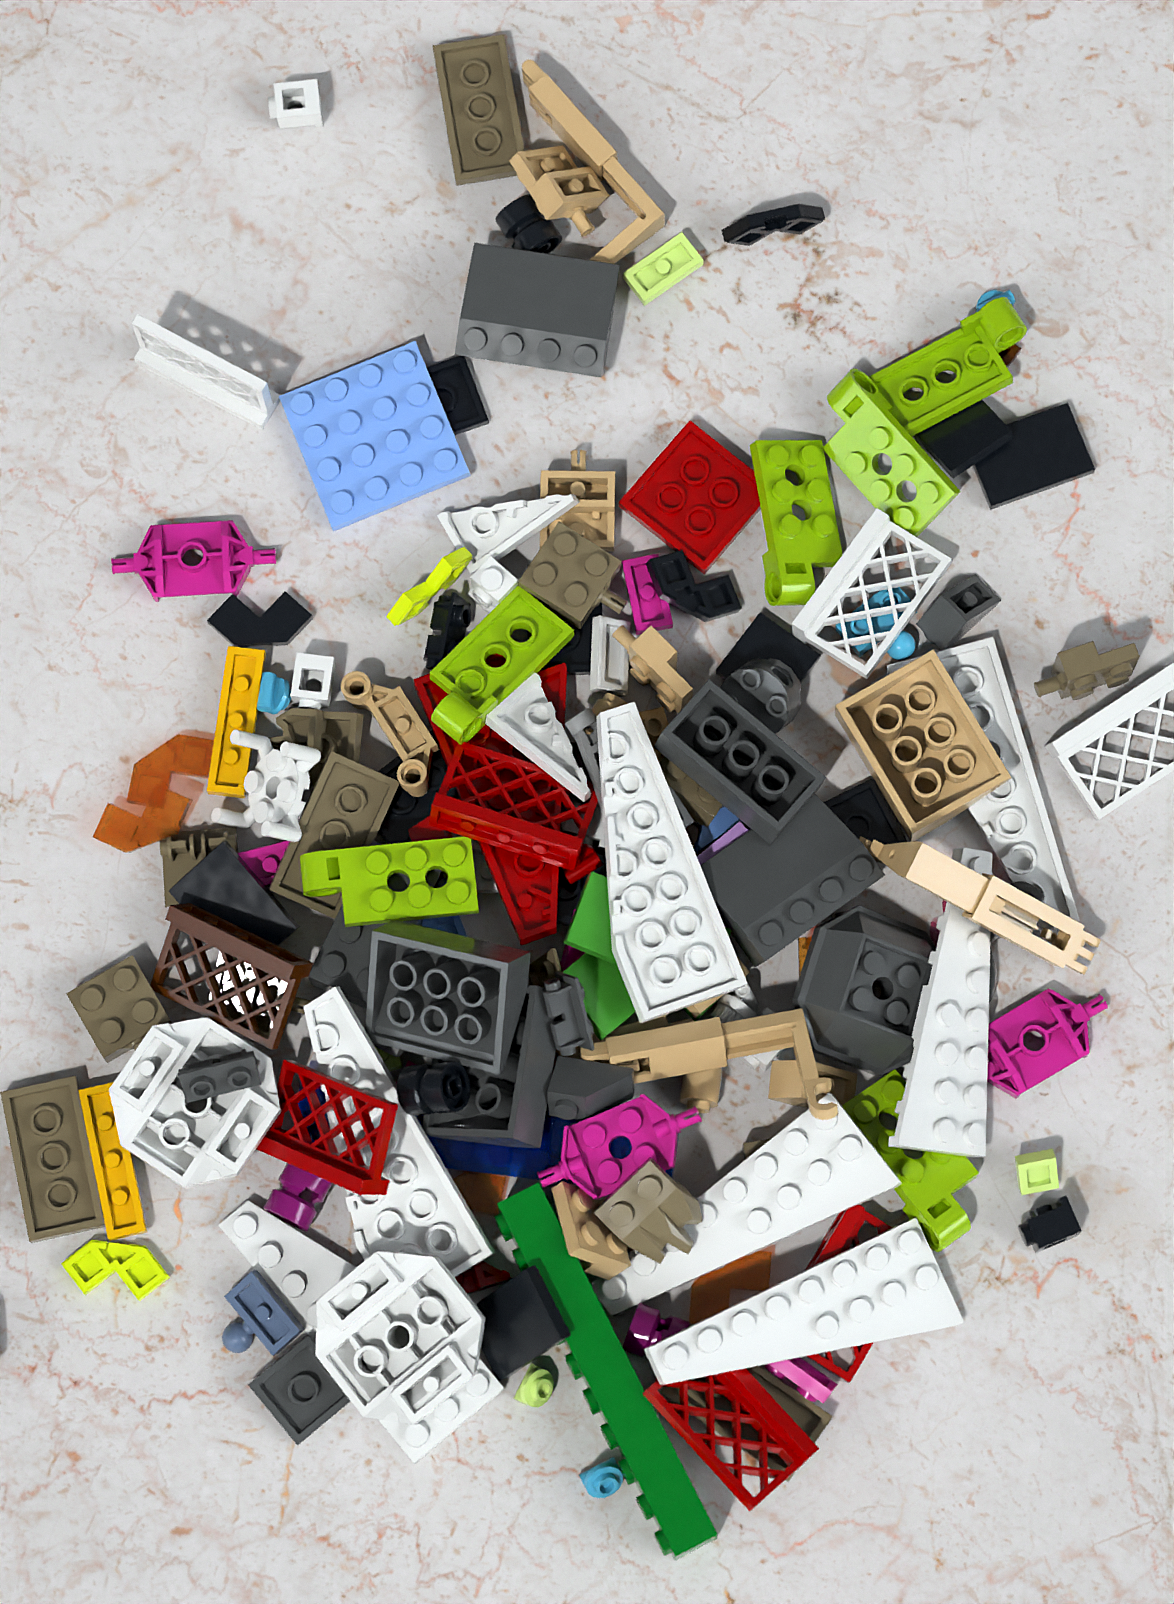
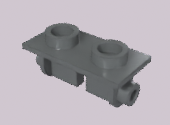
M559 971L554 972L556 978L544 982L545 988L542 990L548 1017L562 1016V1019L550 1024L556 1050H560L562 1056L574 1054L576 1046L591 1051L595 1050L592 1040L593 1026L586 1014L583 1001L585 999V992L582 984L579 982L578 977Z
M241 1049L240 1052L220 1056L219 1063L213 1064V1060L208 1059L192 1064L185 1063V1068L178 1069V1077L186 1103L262 1084L254 1050L246 1052V1049Z

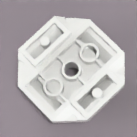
M208 1017L171 1024L153 1025L109 1088L120 1145L185 1189L238 1176L281 1113L272 1059ZM241 1049H246V1052L254 1050L261 1085L207 1098V1106L203 1111L199 1113L188 1111V1103H186L180 1084L178 1069L185 1068V1063L192 1064L212 1059L213 1064L220 1062V1056L240 1052Z
M376 1251L317 1300L316 1316L318 1320L315 1355L363 1417L415 1425L477 1375L486 1318L438 1256ZM399 1325L404 1326L410 1334L409 1343L405 1347L398 1344L395 1339V1331Z

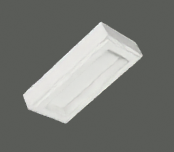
M601 615L592 618L590 691L611 693L619 697L628 695L629 654L612 635L621 625H624L630 632L631 622Z

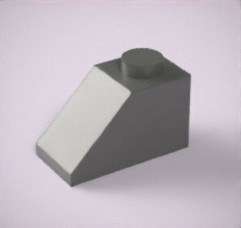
M975 574L941 594L916 625L924 632L928 641L944 650L960 640L995 608L1001 600Z
M558 1056L547 1090L548 1115L564 1120L583 1121L627 1102L634 1096V1068Z

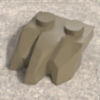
M291 708L276 717L277 725L283 729V736L268 738L273 749L280 750L281 744L286 741L316 748L320 751L321 759L309 770V786L314 787L329 751L359 763L364 715L354 712H330L318 709Z
M651 1157L594 1210V1214L623 1243L661 1264L665 1257L663 1248L667 1243L689 1255L694 1241L684 1229V1226L703 1222L699 1201L679 1181L676 1183Z

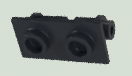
M452 592L451 596L440 595L439 600L434 602L430 628L442 631L441 635H428L423 660L426 661V668L432 670L465 638L466 628L470 625L471 604L455 592Z

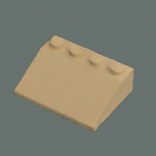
M934 649L835 705L836 718L871 776L876 781L910 841H915L945 824L1011 779L1009 772Z

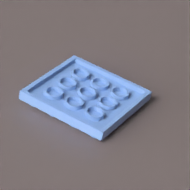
M416 341L279 396L333 532L471 476Z

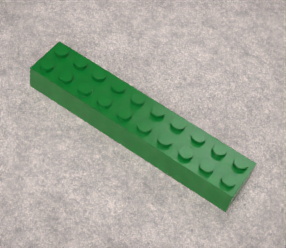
M539 1182L497 1203L499 1214L494 1216L495 1222L505 1242L512 1239L517 1248L512 1250L520 1272L536 1265L571 1333V1336L558 1345L565 1342L570 1352L565 1355V1361L575 1380L583 1378L587 1389L582 1392L593 1415L600 1412L605 1424L600 1426V1430L610 1450L618 1447L623 1457L622 1460L618 1461V1466L627 1484L636 1483L641 1495L636 1497V1501L646 1521L654 1518L659 1528L658 1531L654 1532V1537L663 1555L666 1556L671 1553L674 1560H677L716 1540L718 1534L652 1404L643 1395L645 1390L578 1258L570 1256L568 1253L562 1227Z

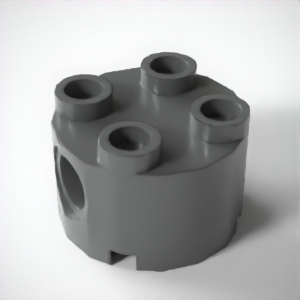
M751 659L727 676L720 689L774 734L793 721L801 708L800 681L790 667L777 659Z

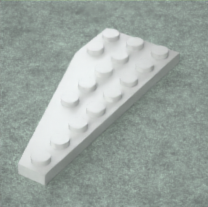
M631 702L599 713L596 717L612 953L641 1024L743 988L748 983L636 704Z
M335 986L303 1006L313 1052H316L320 1072L398 1104L382 1171V1177L390 1180L387 1194L358 1195L346 1189L347 1197L345 1198L348 1212L351 1211L355 1232H353L354 1239L363 1259L366 1260L376 1251L438 1256L455 1278L496 1253L416 1116L407 1114L401 1108L397 1097V1084L341 988ZM322 1085L321 1089L322 1092L325 1093L327 1102L330 1099L326 1091L325 1085ZM351 1096L342 1101L347 1117L356 1112ZM378 1107L369 1112L374 1128L379 1126L383 1109ZM333 1108L327 1112L330 1130L339 1124ZM360 1120L351 1125L356 1141L366 1136ZM342 1133L333 1138L339 1154L348 1149ZM368 1144L360 1152L365 1165L370 1167L372 1151Z
M247 1201L222 1221L219 1227L250 1265L260 1273L305 1328V1332L316 1343L317 1300L357 1267L257 1205ZM401 1325L395 1331V1339L398 1344L405 1347L410 1340L409 1331ZM479 1358L477 1375L417 1424L409 1425L379 1420V1422L411 1461L416 1464L501 1393L504 1387Z

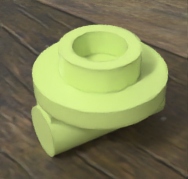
M531 1363L513 1399L531 1407L544 1405L549 1400L554 1388L551 1373Z

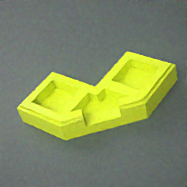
M462 547L444 556L425 582L401 595L386 617L396 626L419 615L429 606L428 601L432 596L436 595L442 588L444 590L448 589L458 579L472 560L473 555L465 547Z
M91 1240L61 1263L85 1295L117 1272L135 1297L141 1301L170 1278L149 1249L143 1245Z

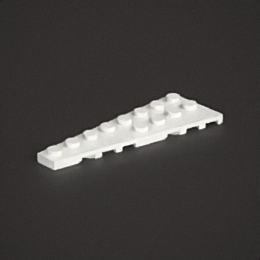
M990 637L935 652L1011 776L1010 780L968 807V811L1011 883L1022 881L1033 885L1044 894V900L1041 902L1079 922L1080 919L994 638ZM919 657L887 665V675ZM1041 919L1037 922L1041 932L1043 928L1051 931L1057 930L1056 927Z
M964 847L953 850V860L981 875L982 873L992 875V852ZM948 902L946 903L945 912L942 916L938 917L936 928L940 930L936 951L930 952L928 963L932 964V970L928 985L922 988L911 1037L914 1039L913 1055L910 1063L905 1065L903 1077L907 1079L903 1100L897 1101L895 1113L899 1114L895 1135L889 1136V1147L968 1157H985L991 931L961 916L963 910Z
M829 1092L818 1103L828 1104L833 1102L837 1104L838 1115L836 1117L820 1120L813 1117L808 1109L697 1198L703 1222L684 1226V1229L694 1241L689 1255L667 1243L663 1248L665 1257L661 1264L633 1249L628 1253L631 1263L630 1267L610 1280L598 1277L591 1283V1286L610 1315L613 1317L637 1307L639 1303L644 1304L713 1270L716 1271L735 1260L746 1255L749 1256L795 1235L807 1227L832 1218L853 1206L867 1202L871 1198L890 1189H895L902 1182L834 1095Z
M912 1218L645 1348L644 1351L659 1384L665 1385L956 1326L964 1321L917 1218Z

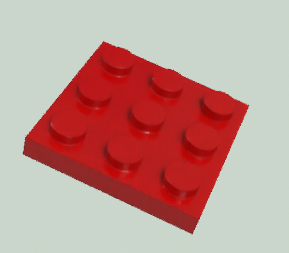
M690 420L619 501L621 509L675 552L683 550L686 560L704 575L761 510L754 471Z

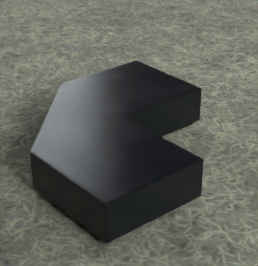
M795 204L747 215L721 231L724 242L750 246L775 231L800 235L823 222L825 216L822 207Z
M683 550L649 559L646 563L658 597L703 622L735 614L742 609L729 574L696 584Z
M285 591L260 618L232 594L212 614L207 622L234 647L244 648L255 645L284 646L291 643L310 623L313 616Z

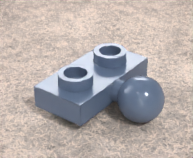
M257 1270L251 1271L224 1296L244 1320L243 1323L234 1322L229 1324L223 1331L222 1341L225 1348L230 1352L242 1353L251 1346L253 1334H255L272 1356L279 1354L305 1330Z

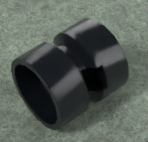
M530 194L519 197L509 203L495 218L505 237L515 240L512 245L514 249L549 254L562 241V236L552 220L544 219V215L539 212Z
M455 1061L436 1063L433 1066L430 1064L411 1065L405 1067L399 1074L396 1089L397 1097L401 1108L412 1116L458 1112L465 1108L470 1098V1081L465 1068Z

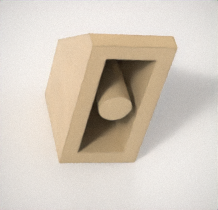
M796 1060L772 1061L768 1099L793 1106L809 1107ZM815 1062L819 1078L831 1079L832 1089L829 1092L834 1095L841 1106L855 1097L856 1073ZM828 1093L818 1094L816 1096L817 1102Z

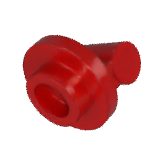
M583 844L575 871L562 868L569 883L573 884L604 864L591 845Z

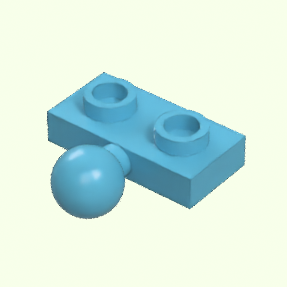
M900 587L892 588L895 605L912 601ZM888 589L877 592L867 600L869 610L891 606ZM864 604L859 606L852 613L865 611ZM903 612L897 613L898 619L903 614ZM893 614L871 617L874 634L890 631L895 625ZM867 619L845 622L848 639L870 635ZM840 623L836 624V631L843 638ZM902 631L887 653L896 660L909 658L915 650L914 638L910 633ZM866 643L850 647L861 657L872 648V644Z

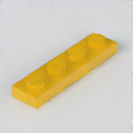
M228 646L207 785V793L210 795L244 799L246 797L244 779L250 770L252 748L232 744L230 742V735L235 729L255 734L258 714L256 707L261 677L265 666V650Z
M114 1082L78 1090L109 1241L148 1233L132 1153L120 1145L109 1088Z

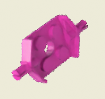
M232 520L151 525L138 552L133 553L132 558L111 559L112 574L131 572L139 574L155 602H159V598L194 595L232 593L237 597L251 567L261 564H276V549L253 550L252 546L247 545ZM190 549H197L203 553V559L198 565L188 566L182 561L184 553Z
M1048 988L989 1023L987 1082L1016 1099L1020 1094L1083 1057H1087L1089 1054L1087 1022L1090 1021L1091 1017L1108 1009L1106 1001L1099 1004L1104 998L1099 994L1083 1005L1080 1003L1076 1005ZM1030 1031L1040 1033L1044 1039V1047L1038 1051L1028 1050L1023 1044V1036Z
M641 1094L638 1098L571 1126L567 1125L564 1127L561 1161L555 1166L537 1172L538 1177L543 1179L540 1182L544 1188L564 1178L565 1180L570 1179L589 1196L597 1200L613 1193L650 1157L664 1171L675 1167L678 1134L681 1133V1129L702 1122L700 1115H695L699 1112L696 1106H693V1108L676 1115H669L645 1094ZM617 1137H627L632 1145L630 1154L623 1159L615 1158L610 1151L612 1141Z

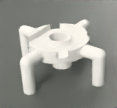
M237 729L233 730L230 735V742L235 745L258 750L261 760L256 765L254 771L248 772L244 779V789L248 793L249 807L243 813L218 807L214 808L211 814L212 821L243 829L249 828L256 821L262 824L261 834L263 836L298 842L302 838V831L297 818L303 811L306 803L301 801L303 790H309V770L321 759L320 751L316 748L286 741L281 744L280 750L273 749L270 739L266 736Z

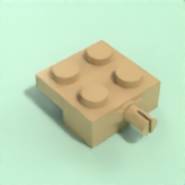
M564 146L520 151L509 160L517 173L519 181L525 185L534 199L537 209L544 215L546 220L569 218L574 222L582 237L589 235L595 230L586 214L593 213L609 197V194L591 166L577 168Z
M577 450L571 451V471L541 470L540 499L550 495L560 494L563 496L575 494L580 503L540 530V548L557 523L561 522L605 551H614L615 471H586L587 452L585 450H580L579 464H577Z
M621 625L613 633L612 637L629 654V665L632 667L629 670L631 675L642 686L649 684L658 693L655 696L657 701L668 712L671 713L675 710L679 713L693 698V688L676 672L677 651L652 626L648 627L637 639L624 625Z
M564 1181L551 1188L568 1253L570 1256L580 1259L584 1272L610 1280L631 1266L627 1250L632 1251L633 1249L623 1243L594 1214V1210L607 1197L604 1196L595 1200L580 1187Z

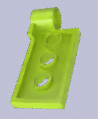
M1007 297L996 298L988 302L980 311L961 320L960 329L869 376L878 387L882 396L893 407L890 413L911 437L1013 383V376L998 353L1019 342L1025 336L1027 327ZM945 370L953 371L957 376L952 382L944 384L937 381L936 377L940 372ZM916 387L924 391L923 396L915 401L907 400L904 397V393L910 388Z
M853 368L827 395L829 405L845 424L825 444L823 450L875 508L888 514L891 522L918 537L961 491L890 413L893 407L879 392L874 381L864 372ZM881 453L887 454L892 461V468L889 473H885L879 468L878 458ZM906 480L911 481L916 487L917 494L914 500L907 499L903 494L902 486Z
M756 440L750 445L768 546V551L762 555L766 576L764 584L765 596L768 603L772 606L806 605L815 592L812 568L834 567L843 555L822 440ZM786 470H790L797 475L798 485H793L787 480ZM792 505L802 508L805 513V520H799L794 516Z
M517 586L429 672L430 680L448 694L435 708L431 721L460 745L463 742H468L486 725L487 714L533 673H538L574 637V629L530 593ZM517 629H526L532 636L525 642H516L511 638V634ZM492 654H500L505 657L506 662L501 667L493 668L488 666L485 660Z
M468 837L316 851L300 856L303 895L307 897H323L342 892L345 927L389 923L393 920L410 921L479 913L471 838ZM433 869H440L446 873L448 881L443 887L433 888L425 880L427 873ZM395 873H402L409 878L410 884L406 890L395 892L387 884L389 877Z
M894 1069L843 1104L842 1107L902 1182L901 1185L894 1189L906 1204L902 1210L909 1219L917 1218L929 1247L935 1252H941L971 1229V1223L966 1212L952 1195L974 1180L979 1172L966 1156L921 1151V1158L911 1159L905 1155L903 1148L889 1147V1136L895 1135L896 1128L887 1129L883 1127L879 1122V1115L884 1113L891 1114L898 1122L899 1114L895 1113L897 1101L903 1100L906 1086L905 1080Z

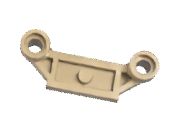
M360 671L346 674L341 681V691L345 699L355 708L366 709L372 713L403 762L397 770V778L401 787L413 797L425 795L429 788L428 782L432 756L439 748L401 687L389 689L372 684L368 676Z

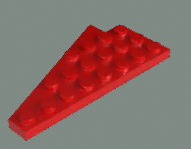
M492 654L486 658L485 662L488 666L497 668L504 665L506 659L500 654ZM565 663L539 671L537 674L541 678V687L548 702H552L556 719L565 730L567 666ZM427 674L413 679L414 687L448 768L458 743L431 721L435 708L448 694L430 680V676ZM487 725L467 742L535 764ZM462 755L460 764L466 773L482 767L478 759ZM504 768L495 772L502 785L518 779L514 770ZM488 775L471 781L478 794L495 788ZM542 779L531 783L538 796L555 790L551 782ZM464 784L456 787L461 800L471 797ZM524 786L507 792L514 805L531 799ZM500 795L484 801L487 809L497 812L507 809ZM560 798L544 804L551 817L560 814L562 811V801ZM536 807L520 813L523 820L531 823L544 820ZM559 823L556 826L561 832V823ZM478 841L520 946L557 933L559 866Z

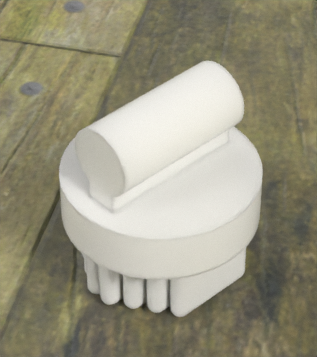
M749 985L735 990V996L730 994L722 995L710 1017H720L721 1023L757 1017L755 1011L758 1009L759 1003Z

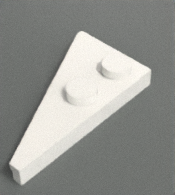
M557 494L546 496L544 499L505 502L486 508L479 506L473 507L471 510L454 513L448 511L441 512L437 517L456 550L465 547L473 555L472 560L467 565V569L473 575L490 556L499 561L580 502L575 494L563 496Z
M533 673L486 715L485 724L576 797L585 802L591 796L590 789L587 786L586 775L582 767L579 768L572 754L573 747L562 724L556 719V711L552 702H548L544 694L540 676L537 673Z

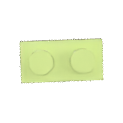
M681 232L623 273V279L645 306L703 266L704 260Z

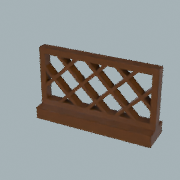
M191 903L170 905L166 920L170 921L171 924L150 983L153 991L271 1050L278 1049L301 979L309 977L313 963ZM181 931L190 936L195 949L183 956L177 944ZM215 947L220 950L225 965L212 971L205 951ZM197 956L204 975L191 981L184 961ZM242 963L251 965L256 981L243 986L236 966ZM176 965L183 985L173 989L163 983L168 969ZM228 971L235 990L222 996L215 976ZM278 978L286 982L287 986L283 997L274 1002L267 981ZM204 981H207L213 997V1001L206 1004L199 1002L193 987ZM259 986L266 1006L253 1011L246 991ZM235 996L238 997L244 1016L236 1020L229 1016L224 1001ZM267 1011L273 1023L269 1036L260 1032L255 1018Z

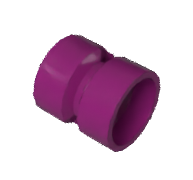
M287 1163L279 1177L282 1186L280 1189L272 1190L263 1209L298 1229L308 1231L317 1214L314 1205L316 1203H323L332 1183Z
M639 1303L627 1332L623 1349L642 1358L646 1355L645 1348L688 1328L691 1322L673 1315L662 1318L660 1310Z

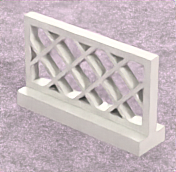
M137 314L132 322L140 346L139 351L134 357L136 364L259 429H264L280 402V395L270 390L266 381Z
M876 508L792 622L793 636L805 644L810 643L868 679L949 568L952 559L891 522L888 514ZM893 535L905 542L907 553L885 557L883 546L890 536ZM911 547L915 548L918 551L912 552ZM880 551L881 558L874 559ZM929 557L939 563L932 573L916 576L914 559ZM909 561L912 577L890 581L887 565ZM883 565L886 582L864 586L862 575L865 570ZM859 580L860 587H854ZM919 583H924V585L922 586V588L919 590V585H918V584H919ZM914 585L916 594L914 599L908 603L895 605L892 588ZM888 589L891 606L869 610L866 593ZM862 594L865 611L843 615L841 607L843 600L846 597ZM838 610L839 616L832 617L835 611ZM903 612V614L898 619L897 613ZM893 614L895 625L887 632L874 634L871 617ZM867 619L870 635L848 639L845 622ZM840 623L843 640L828 643L818 637L824 626ZM877 641H882L881 644H880V645L878 646V648H877L876 642H877ZM871 643L873 655L865 665L851 657L850 646ZM839 648H845L846 653L839 650Z
M1174 662L1045 745L1051 757L1057 759L1096 820L1101 819L1174 770V761L1168 765L1153 762L1157 741L1174 745V739L1158 736L1162 715L1174 718V712L1163 710L1166 694L1174 689ZM1159 699L1157 708L1149 707L1150 704ZM1140 711L1156 714L1152 734L1132 730L1135 714ZM1128 719L1126 728L1117 727ZM1109 731L1125 734L1121 754L1101 750L1104 735ZM1131 735L1151 740L1147 760L1127 756ZM1097 740L1095 749L1086 747ZM1079 751L1094 754L1090 775L1076 772L1068 758ZM1100 756L1120 760L1116 780L1096 776ZM1126 761L1146 766L1143 781L1138 785L1122 782ZM1152 767L1160 769L1150 776ZM1082 779L1089 780L1088 789ZM1095 782L1115 786L1112 802L1103 808L1099 807L1092 796ZM1121 787L1130 789L1119 796Z

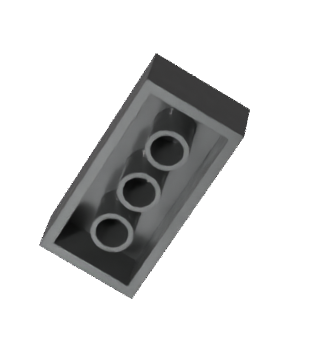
M710 679L662 731L654 748L770 845L813 797L826 779V776Z
M372 840L370 846L384 845V844H381V843H379V842H377V841H375V840ZM433 869L427 873L425 880L429 886L437 888L440 879L443 878L442 870ZM395 873L389 877L387 884L391 890L402 892L408 888L410 881L405 874ZM342 903L308 977L311 985L325 991L339 986L349 1002L367 1009L372 930L387 923L345 927ZM423 919L403 922L422 926Z

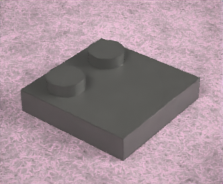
M309 1335L248 1384L297 1446L350 1402V1399L315 1355L316 1343Z

